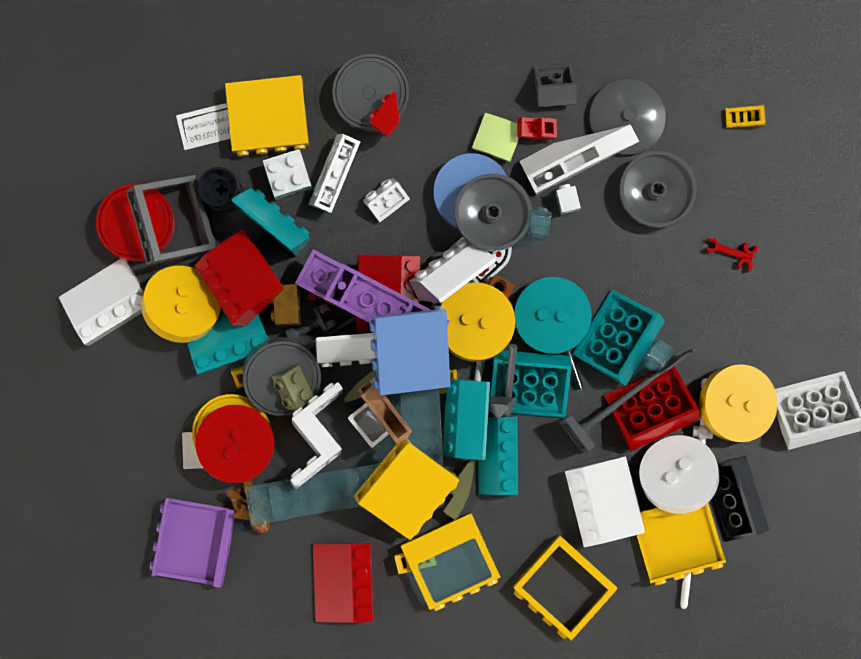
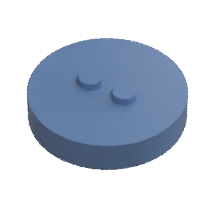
M463 154L448 161L439 171L434 183V202L441 217L451 226L457 228L454 218L455 202L460 191L469 181L485 174L507 176L501 166L493 159L481 154Z

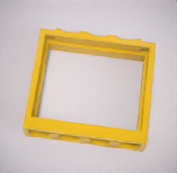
M560 535L550 543L512 586L515 589L513 593L520 600L525 598L529 602L528 607L535 613L539 611L544 616L542 618L543 621L550 627L552 625L556 626L559 629L557 633L564 640L568 637L571 641L618 589ZM558 546L564 549L607 588L605 593L571 631L522 588Z

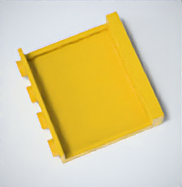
M301 75L225 83L232 152L237 154L238 157L248 156L252 152H256L258 155L267 154L270 150H275L277 153L286 152L289 148L305 150L306 147L310 146Z
M406 439L393 447L356 492L354 498L359 505L411 540L413 536L419 533L422 525L432 517L436 508L443 504L446 496L457 487L460 480L453 472H449L415 447L409 439Z
M708 503L698 510L683 514L666 512L658 507L640 512L645 533L638 534L637 538L650 583L655 582V585L664 584L668 578L673 577L674 580L685 578L686 573L692 572L693 575L703 573L704 568L711 567L714 570L723 567L722 563H726Z

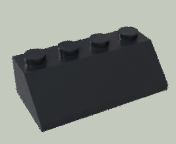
M742 456L717 463L719 483L712 500L725 541L757 536L768 531L769 527L747 457Z

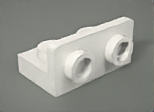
M394 178L383 181L380 185L381 187L376 191L369 192L363 200L379 222L410 200Z

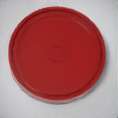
M128 184L113 190L102 201L97 212L96 228L101 242L112 254L126 261L143 262L145 257L126 190L141 184ZM157 190L144 191L145 202L161 254L168 247L174 235V212L160 192Z
M226 405L212 411L202 421L197 431L195 447L199 462L211 476L224 482L240 483L257 477L267 468L274 454L275 437L270 423L257 410L244 405Z

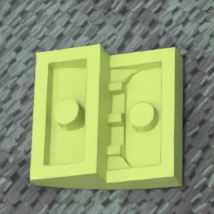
M485 113L472 149L510 162L519 137H517V123Z

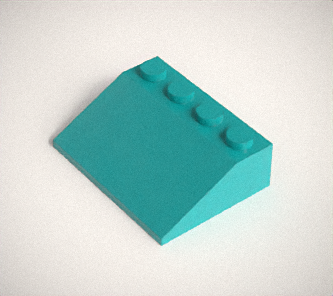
M250 188L232 199V202L239 210L295 256L311 240L308 236L310 232L303 226L298 228L293 224L295 220L287 213L285 216L279 212L281 208L274 202L269 204L264 200L266 196L258 189L254 191Z
M611 290L592 321L585 338L576 347L572 355L626 386L665 320L651 309Z
M221 308L219 316L209 333L198 340L187 343L198 375H202L245 360L257 345L269 340L260 313L247 326L232 325Z
M502 350L493 357L490 396L504 397L509 351ZM517 352L512 397L516 398L517 402L513 405L515 409L511 413L565 418L572 368L571 356Z

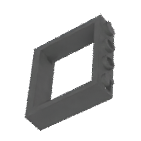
M195 175L135 185L126 190L147 265L207 253L216 247L215 238L210 229V220L205 211V202L199 194V182ZM185 184L202 246L160 254L143 192Z

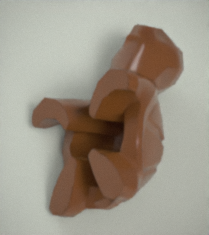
M252 480L245 481L244 485L235 491L229 490L226 495L232 500L234 510L236 511L233 514L235 519L250 520L251 527L258 533L265 534L269 531L271 520L267 514L263 513L267 497L266 495L261 496L259 491L253 487Z

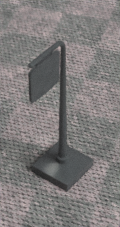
M695 348L680 354L588 422L580 424L571 415L561 420L560 424L582 453L590 451L595 447L588 435L592 427L659 375L668 371L690 353L695 352Z

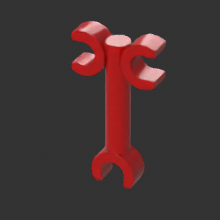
M709 238L708 241L714 243V248L707 247V252L713 253L718 251L740 258L742 260L738 262L737 268L740 269L742 263H747V271L752 270L753 254L758 251V245L754 246L753 251H749V243L746 242L743 245V251L719 244L715 238Z

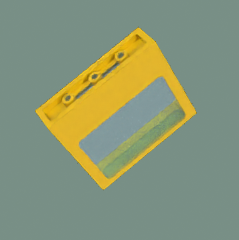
M471 512L401 545L430 610L438 611L445 607L444 603L451 600L452 603L463 599L462 595L468 592L472 595L480 591L481 586L485 584L491 586L497 583V579L500 578Z

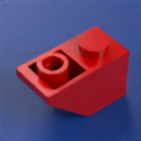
M394 91L390 95L386 94L381 101L383 105L379 110L375 109L369 116L371 119L369 121L370 125L386 138H389L400 124L397 96Z

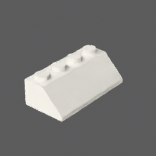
M463 239L457 242L456 247L445 251L441 258L430 262L426 269L415 273V277L409 281L420 301L441 303L496 262V259L488 251L479 249Z

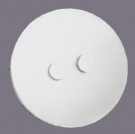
M677 435L661 439L647 450L640 464V481L645 495L656 507L666 512L683 514L698 510L711 500L718 487L719 470L716 458L708 446L693 437Z

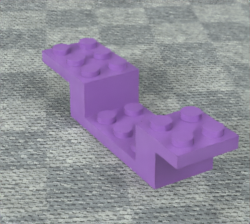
M314 249L295 282L300 287L367 322L372 320V313H375L377 316L430 310Z

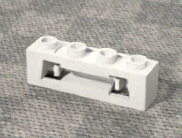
M337 134L308 205L324 212H332L360 141L344 134Z

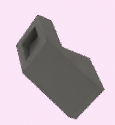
M489 396L488 414L491 412L497 419H500L503 415L507 417L515 409L513 405L517 402V399L513 397Z

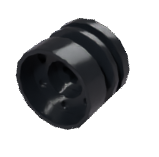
M213 167L205 171L200 177L198 184L202 200L215 212L228 213L237 209L232 199L244 192L242 184L234 173L223 167ZM223 189H225L227 192H224L221 196L219 192H223Z

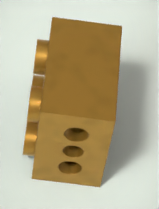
M297 284L282 285L284 290L271 301L274 304V310H271V320L278 327L301 326L300 288Z

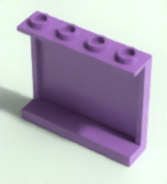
M166 498L165 502L162 501L160 513H163L162 521L159 520L157 524L159 537L158 540H155L153 551H156L155 559H152L150 563L151 576H165L211 584L214 587L221 588L224 583L235 521L233 514L236 511L231 508Z

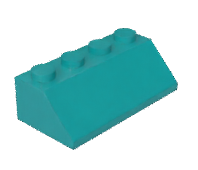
M450 379L451 387H446L443 456L485 460L490 382L471 379Z
M488 417L485 460H478V494L518 495L517 417H501L500 419Z

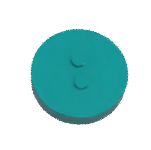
M560 277L542 278L527 286L519 296L514 312L516 329L522 340L535 351L553 355L570 351L582 342L590 328L592 315L589 300L582 289L575 283Z

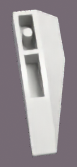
M626 125L553 143L521 160L520 163L535 193L538 195L638 143L639 140L632 126Z

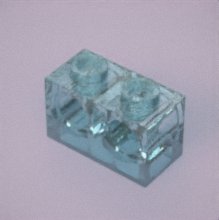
M537 207L536 210L533 209L527 237L546 240L549 235L552 212H548L547 208Z
M656 340L644 355L642 361L645 363L643 365L650 371L662 370L676 350L662 340Z

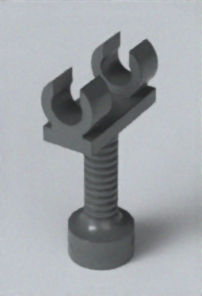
M325 303L318 308H314L317 319L297 330L293 328L286 330L287 337L299 341L300 336L319 326L322 327L326 335L337 330L339 326L335 319L325 324L322 316L331 312L329 305Z

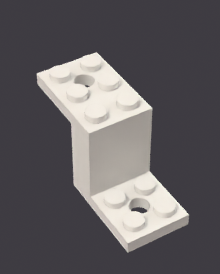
M338 382L335 385L333 383L329 384L323 390L324 392L320 397L314 396L308 401L309 404L305 409L301 407L292 414L293 426L319 457L314 456L307 462V467L304 470L299 468L291 475L292 479L290 482L295 490L341 454V447L315 417L316 414L342 395L343 388Z

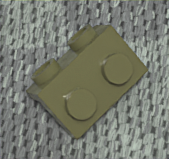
M293 365L282 374H274L272 376L274 387L279 392L282 404L287 409L298 410L314 397L299 365Z

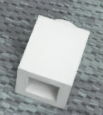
M570 184L559 186V190H556L555 195L560 215L579 211L581 207L576 187H570Z

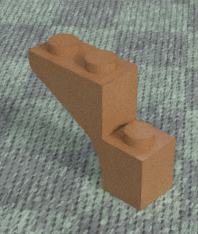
M373 378L357 389L396 444L409 437L412 430L385 395H380L378 390L374 389Z

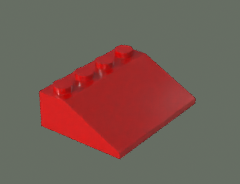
M242 229L207 252L194 265L232 325L247 326L284 290V287L245 229Z
M358 254L357 271L419 303V299L409 280L414 278L415 273L420 271V256ZM356 316V332H371L369 322Z
M675 366L659 375L612 412L630 452L700 420L699 408ZM654 373L604 395L608 406Z
M371 542L313 544L316 622H373Z

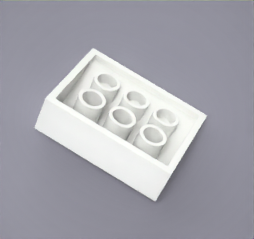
M119 259L64 293L59 299L84 345L90 346L142 313L141 300L144 288L128 262Z
M373 333L316 338L315 352L317 363L321 364V367H332V363L339 362L340 366L352 365L351 361H359V364H370L372 358H375V353L371 350V339H374Z
M845 371L775 389L777 396L776 414L788 450L861 431V409Z
M626 456L565 471L584 547L645 533Z

